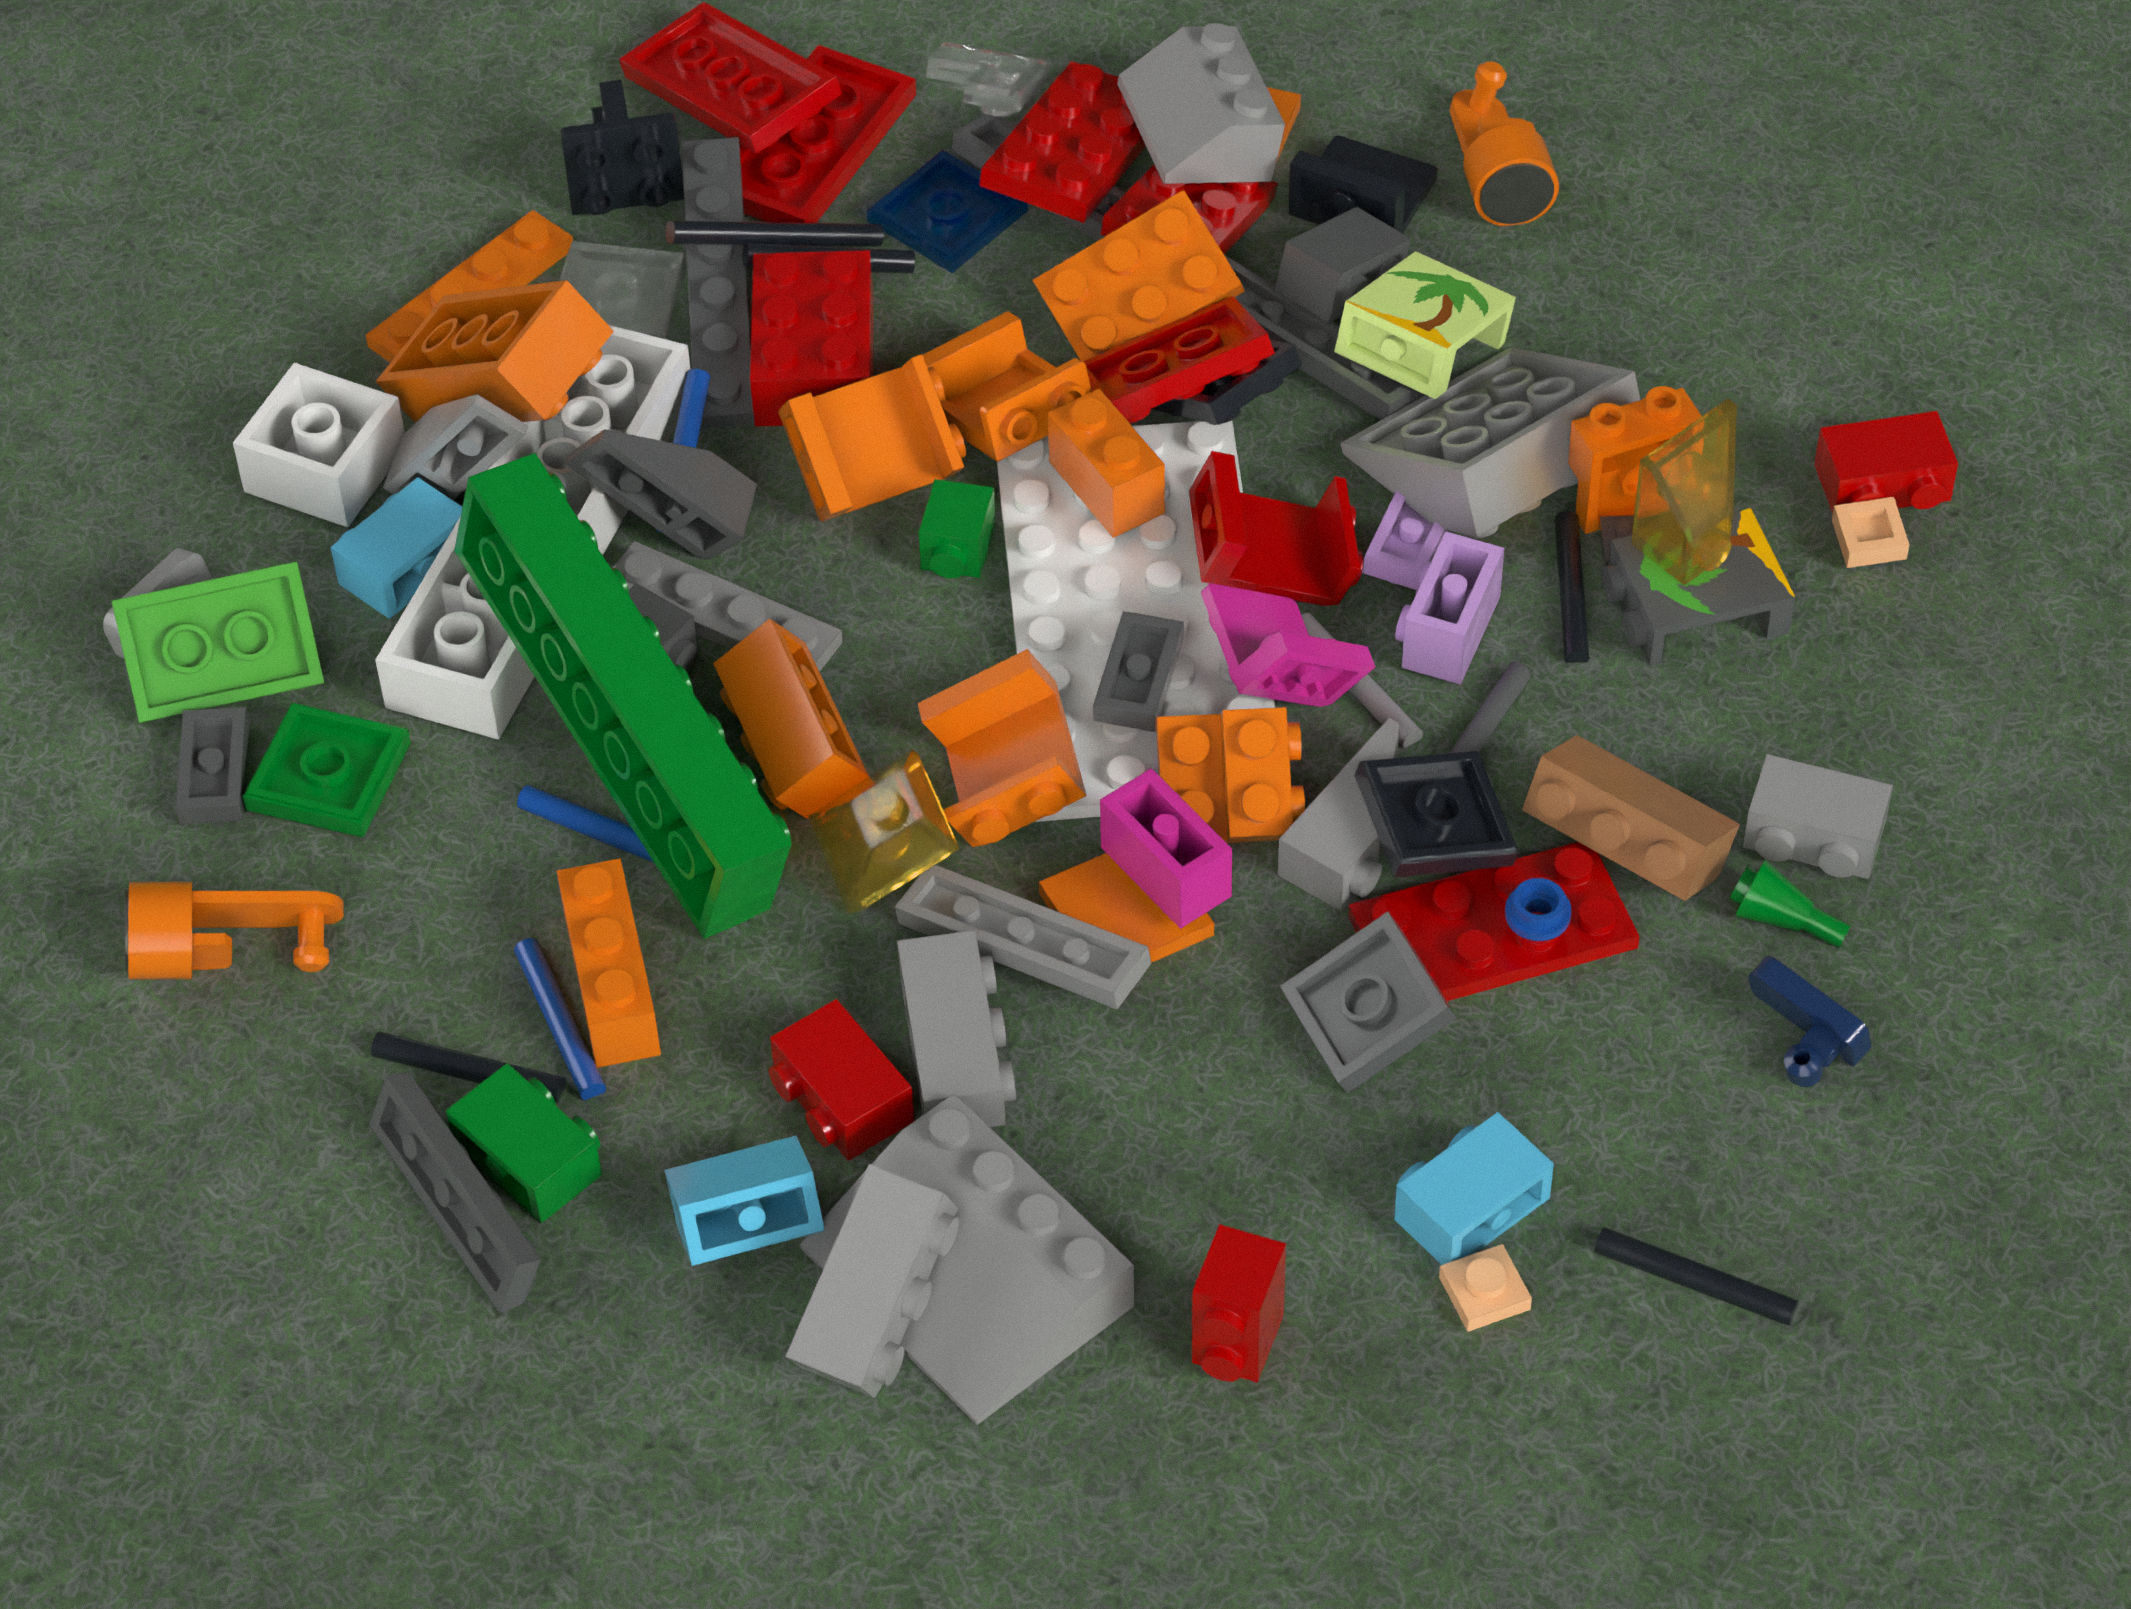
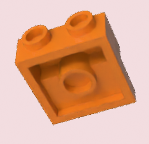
M1658 386L1648 391L1646 397L1642 400L1622 406L1613 403L1598 404L1591 410L1589 415L1571 422L1568 464L1578 479L1575 513L1579 517V525L1585 534L1599 530L1600 516L1649 515L1695 501L1704 419L1683 387L1674 389L1668 386Z
M1287 707L1222 710L1221 714L1156 717L1158 775L1226 843L1277 841L1305 811L1303 785L1291 786L1290 761L1301 760L1299 722H1287Z

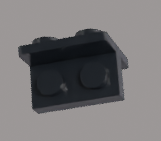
M622 80L600 82L602 106L591 108L593 123L564 127L560 130L572 215L586 213L603 215L614 209L643 205L660 207L671 201L684 200L675 115L673 113H663L628 118Z

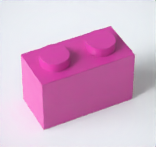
M1152 768L1100 799L1101 848L1180 929L1232 897V848Z

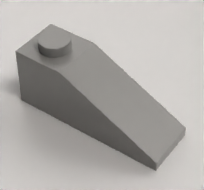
M478 394L432 407L402 435L383 488L392 494L399 493L419 477L451 500H454L466 489L468 477L490 468L526 435L528 425Z
M1391 718L1385 721L1279 838L1278 876L1339 911H1342L1355 895L1362 898L1366 897L1377 884L1382 872V865L1379 863L1382 845L1354 775L1360 761L1397 758L1400 723Z

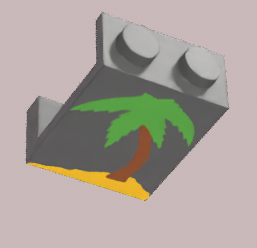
M1751 508L1611 540L1609 565L1602 568L1604 591L1610 602H1620L1624 610L1623 627L1627 641L1632 648L1641 646L1649 666L1662 662L1666 634L1753 614L1766 639L1790 634L1795 595Z

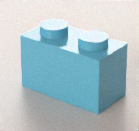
M417 477L399 493H395L387 498L379 509L358 526L346 531L338 542L330 547L338 584L387 618H392L409 604L459 520L462 506Z
M1497 1112L1479 1126L1469 1125L1452 1139L1446 1150L1428 1163L1425 1161L1415 1163L1401 1176L1396 1187L1394 1220L1441 1265L1478 1252L1550 1198L1554 1163Z
M797 1136L665 1170L676 1224L692 1266L825 1231L813 1171Z

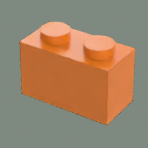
M1100 389L1048 412L1050 464L1113 538L1165 514V464Z

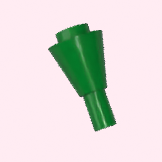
M1766 859L1759 870L1749 865L1746 866L1729 898L1740 904L1735 917L1798 932L1802 929L1838 949L1851 925L1814 907V902Z

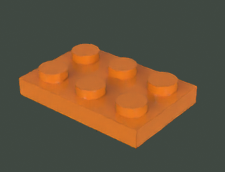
M1184 190L1033 279L1036 288L1082 362L1226 298L1236 297L1245 292L1240 280Z

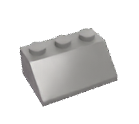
M1212 23L1201 27H1182L1119 74L1118 87L1163 183L1272 182L1285 123L1236 26Z

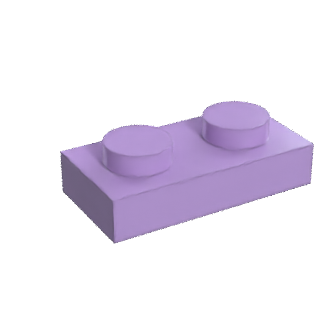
M1396 491L1365 554L1362 573L1416 590L1425 561H1432L1445 531L1448 532V530H1445L1435 521L1432 525L1405 503L1406 498Z

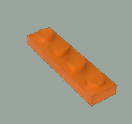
M534 210L530 211L366 334L368 348L391 363L443 296L527 285L575 249L573 236Z

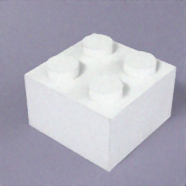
M293 363L235 439L233 447L244 492L349 527L388 474L405 430L398 397Z

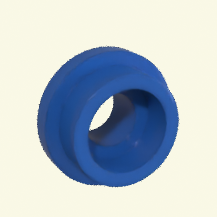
M1533 878L1522 882L1509 895L1506 901L1505 918L1512 931L1525 939L1533 941L1551 940L1561 935L1569 926L1571 904L1558 884L1548 879ZM1534 912H1539V913H1543L1544 915H1537V914H1533V913H1534Z

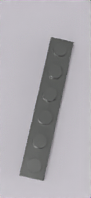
M739 137L682 141L685 221L744 222ZM686 244L692 369L704 370L711 376L700 428L754 424L750 387L751 339L747 266H744L742 262L743 245Z

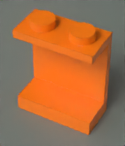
M922 354L912 357L900 368L815 397L808 393L790 399L778 410L816 514L821 522L932 484L935 479L943 480L952 477L964 468L961 459L966 457L963 437L956 424H948L940 403L945 400L942 381L934 367L927 368Z
M1028 649L918 703L922 723L946 747L959 799L958 803L944 809L945 818L972 847L998 842L1008 834L1045 816L1056 814L1064 807L1087 796L1056 680Z

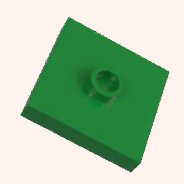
M292 702L243 795L245 808L247 811L364 838L411 744L409 730Z

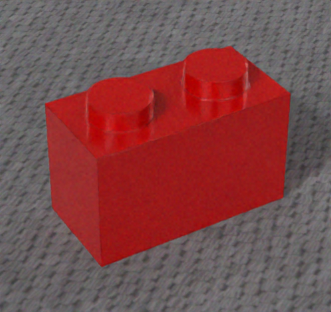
M1938 411L1820 427L1814 466L1833 514L1835 505L1894 497L1897 508L1913 506L1917 509H1929L1941 502L1951 501L1958 461Z
M837 999L770 1037L773 1066L768 1069V1073L776 1091L788 1103L797 1099L807 1111L805 1113L806 1121L816 1140L824 1147L834 1144L847 1161L914 1122L912 1086Z
M1219 1224L1192 1291V1363L1201 1366L1213 1378L1226 1382H1233L1243 1378L1258 1383L1284 1316L1286 1243Z

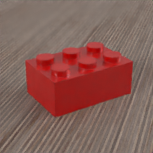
M870 250L753 254L750 387L755 427L784 426L778 410L790 399L808 393L815 397L873 377L874 295Z

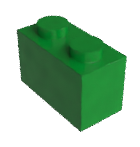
M508 1063L446 1110L450 1131L458 1143H461L466 1148L470 1160L539 1223H543L602 1176L598 1149L601 1147V1144L592 1127L579 1116H574L572 1119L569 1118L556 1106L553 1096L538 1079L531 1077L526 1080Z

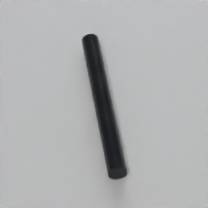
M670 220L666 225L665 236L669 244L744 245V243L803 246L879 247L884 240V230L880 224Z

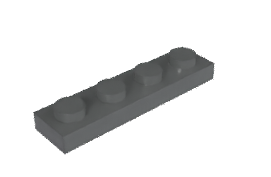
M407 1072L387 1076L370 1120V1127L498 1312L509 1311L524 1303L541 1261L533 1243L520 1231L504 1208L499 1195L489 1187L470 1160L466 1148L461 1143H458L437 1113L432 1100L425 1096L411 1074Z

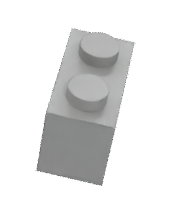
M1767 754L1748 811L1743 848L1757 851L1762 857L1771 861L1782 862L1790 859L1818 866L1827 874L1835 877L1844 878L1854 875L1869 879L1886 823L1893 785Z

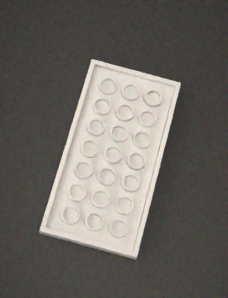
M1232 420L1219 425H1211L1204 421L1132 426L1165 464V514L1114 538L1050 464L1048 436L996 462L1016 653L1018 654L1028 649L1056 680L1087 795L1064 807L1056 814L1045 816L1035 822L1100 817L1101 798L1151 768L1158 774L1156 731L1152 732L1093 721L1094 700L1123 611L1184 622V639L1160 717L1221 714L1222 710L1275 708L1274 699L1238 693L1236 685L1229 675V667L1217 635L1210 625L1209 614L1201 595V591L1209 583L1201 582L1189 489L1211 451L1235 456L1239 490L1243 493Z

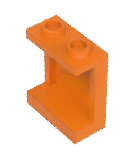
M1009 311L923 354L927 368L934 367L942 381L945 400L940 403L948 424H956L964 440L996 462L1048 436V412L1091 393L1085 363L1077 358H1073L1058 367H1054L1028 350L1021 319Z

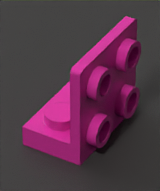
M1213 583L1208 584L1201 591L1209 614L1210 625L1217 635L1229 667V675L1236 685L1239 694L1323 707L1333 704L1375 668L1367 646L1309 636L1298 605L1292 598Z

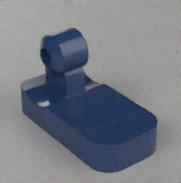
M1765 956L1748 975L1751 990L1756 997L1806 1032L1800 1040L1801 1043L1790 1047L1784 1056L1786 1075L1795 1085L1801 1087L1815 1085L1822 1077L1823 1067H1828L1839 1054L1844 1061L1854 1067L1872 1047L1869 1029L1859 1018L1777 959Z

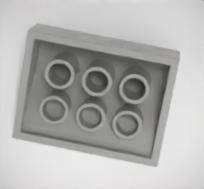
M1509 347L1449 381L1447 391L1437 399L1424 395L1340 444L1342 452L1347 458L1393 494L1398 491L1406 498L1405 503L1432 525L1435 521L1445 530L1461 533L1464 537L1478 539L1495 533L1499 528V524L1516 514L1536 509L1541 505L1543 498L1560 488L1578 484V479L1568 464L1571 422L1573 420L1586 417L1598 404L1613 403L1622 406L1639 401L1640 395L1635 371Z
M954 1093L903 1129L871 1164L943 1192L958 1207L955 1217L959 1218V1228L955 1241L947 1255L944 1257L937 1256L927 1280L932 1283V1290L926 1309L917 1321L910 1319L900 1345L904 1347V1353L976 1425L1134 1307V1264ZM865 1172L822 1219L825 1231L808 1235L800 1244V1249L822 1271Z

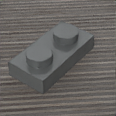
M1127 611L1122 612L1094 700L1093 721L1152 732L1156 731L1155 720L1156 717H1160L1184 639L1183 621Z
M246 707L183 710L175 804L179 824L243 821V795L246 785L250 726Z

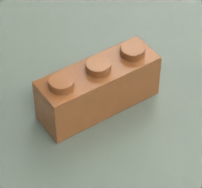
M1578 735L1541 756L1522 811L1684 901L1714 882L1722 872L1740 825L1736 821Z

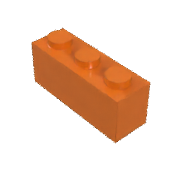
M769 618L713 663L724 686L720 690V696L727 708L738 717L744 729V733L740 735L741 742L750 756L760 764L765 778L761 780V786L768 798L779 809L786 810L789 807L806 819L820 816L869 777L814 659L803 640Z
M621 858L557 870L563 912L596 1067L599 1068L661 1055L653 1002Z

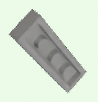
M634 541L613 566L624 576L628 589L637 583L694 615L697 635L729 649H732L769 618L806 643L819 672L843 643L841 629Z
M932 863L926 866L895 906L898 922L903 926L929 936L975 930L980 956L991 954L993 961L1114 1009L1120 1007L1152 964L1148 946Z

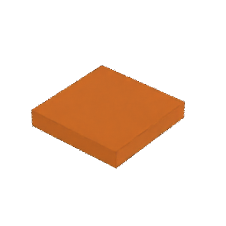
M1107 853L1039 881V894L1049 909L1148 946L1151 963L1214 936V922L1208 913L1203 914L1180 929Z

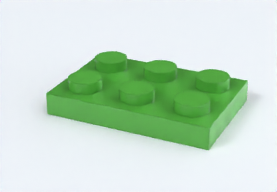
M297 562L111 601L139 723L183 714V710L207 709L324 683Z

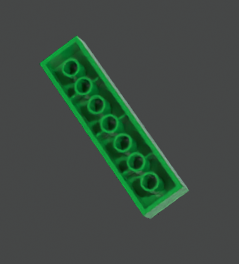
M536 453L468 477L454 548L455 553L702 938L711 937L770 909L792 845L789 829L779 814L771 813L758 793L757 782L751 769L745 763H739L727 746L724 731L718 719L713 714H706L693 694L692 683L685 669L679 664L674 665L662 647L661 638L655 623L650 617L642 616L629 596L628 585L622 573L617 568H611L599 551L597 539L591 526L585 520L580 521L567 502L564 486L558 476L554 473H548Z

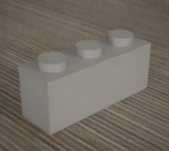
M975 930L898 940L900 981L922 1115L954 1093L989 1127L1005 1125L1004 1102L1016 1100V1090L1011 1061L999 1062L996 1050L998 1047L1006 1046V1033L1001 1007L989 1008L987 995L997 993L992 955L980 956Z
M869 1164L785 1357L801 1369L873 1398L876 1397L883 1384L889 1386L896 1378L903 1361L904 1347L900 1343L910 1319L917 1321L925 1311L930 1299L932 1283L927 1280L937 1256L944 1257L947 1255L957 1236L959 1218L955 1217L958 1207L943 1192Z

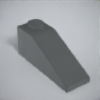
M604 429L569 453L564 463L567 467L699 559L710 560L744 537L757 483L712 451Z

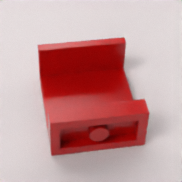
M1211 451L1189 489L1201 582L1292 598L1295 601L1321 606L1339 605L1349 587L1355 586L1360 580L1364 565L1363 553L1357 548L1354 530L1356 510L1353 505H1350L1346 478L1335 476L1314 508L1241 493L1235 456Z

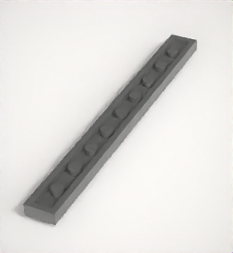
M991 110L954 131L952 150L982 169V166L1017 125ZM1114 186L1085 223L1054 212L1051 213L1095 241H1099L1105 237L1100 234L1104 214L1125 192ZM1224 255L1245 291L1235 298L1264 328L1270 339L1296 344L1303 364L1299 367L1300 370L1380 420L1424 396L1423 393L1335 353L1339 325L1333 321L1327 323L1274 291L1275 285Z

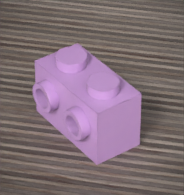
M1445 531L1432 561H1425L1417 581L1416 596L1412 604H1406L1403 607L1397 623L1395 639L1403 642L1402 668L1461 685L1500 599L1504 560L1503 547Z

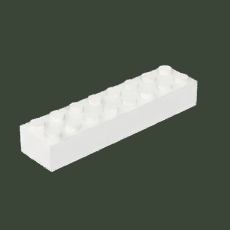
M611 325L609 326L614 332L601 347L603 352L602 358L592 370L579 376L566 393L569 398L563 409L546 421L523 422L528 425L526 435L489 468L492 469L536 453L547 472L554 473L562 482L567 502L580 521L585 520L593 529L598 549L602 555L629 509L564 464L566 457L604 429L667 442L677 425L687 372L691 370L688 345ZM459 518L375 661L385 708L499 740L535 676L454 551L460 523Z

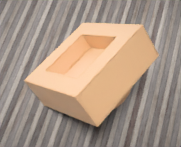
M1894 497L1834 506L1832 523L1847 568L1907 559L1909 542Z
M1503 1244L1440 1266L1439 1278L1467 1332L1531 1310L1532 1297Z

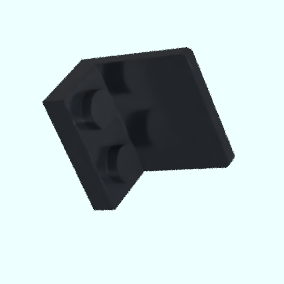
M1335 136L1321 157L1299 150L1290 163L1289 215L1320 225L1358 207L1403 234L1436 182L1438 169L1436 166L1343 136Z

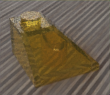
M1728 398L1640 460L1631 544L1683 585L1688 584L1704 571L1710 572L1718 568L1727 558L1731 549L1730 535L1734 510L1737 405Z
M913 749L808 816L844 905L850 914L866 909L960 849L921 758Z

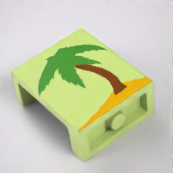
M1415 251L1345 301L1334 352L1433 399H1437L1447 391L1456 350L1472 338L1498 350L1505 343L1516 297Z

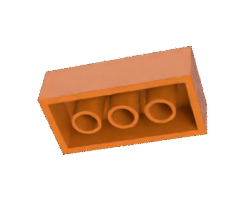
M567 280L443 296L376 380V383L387 394L398 397L400 408L415 423L432 407L475 394L480 395L521 422L546 421L558 414L566 405L569 398L566 393L577 378L588 373L597 365L603 355L601 347L614 331Z

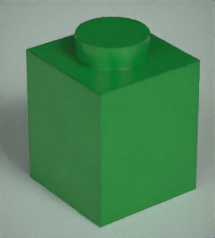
M934 480L918 532L921 570L933 571L935 574L949 579L960 576L981 577L996 525L994 487Z

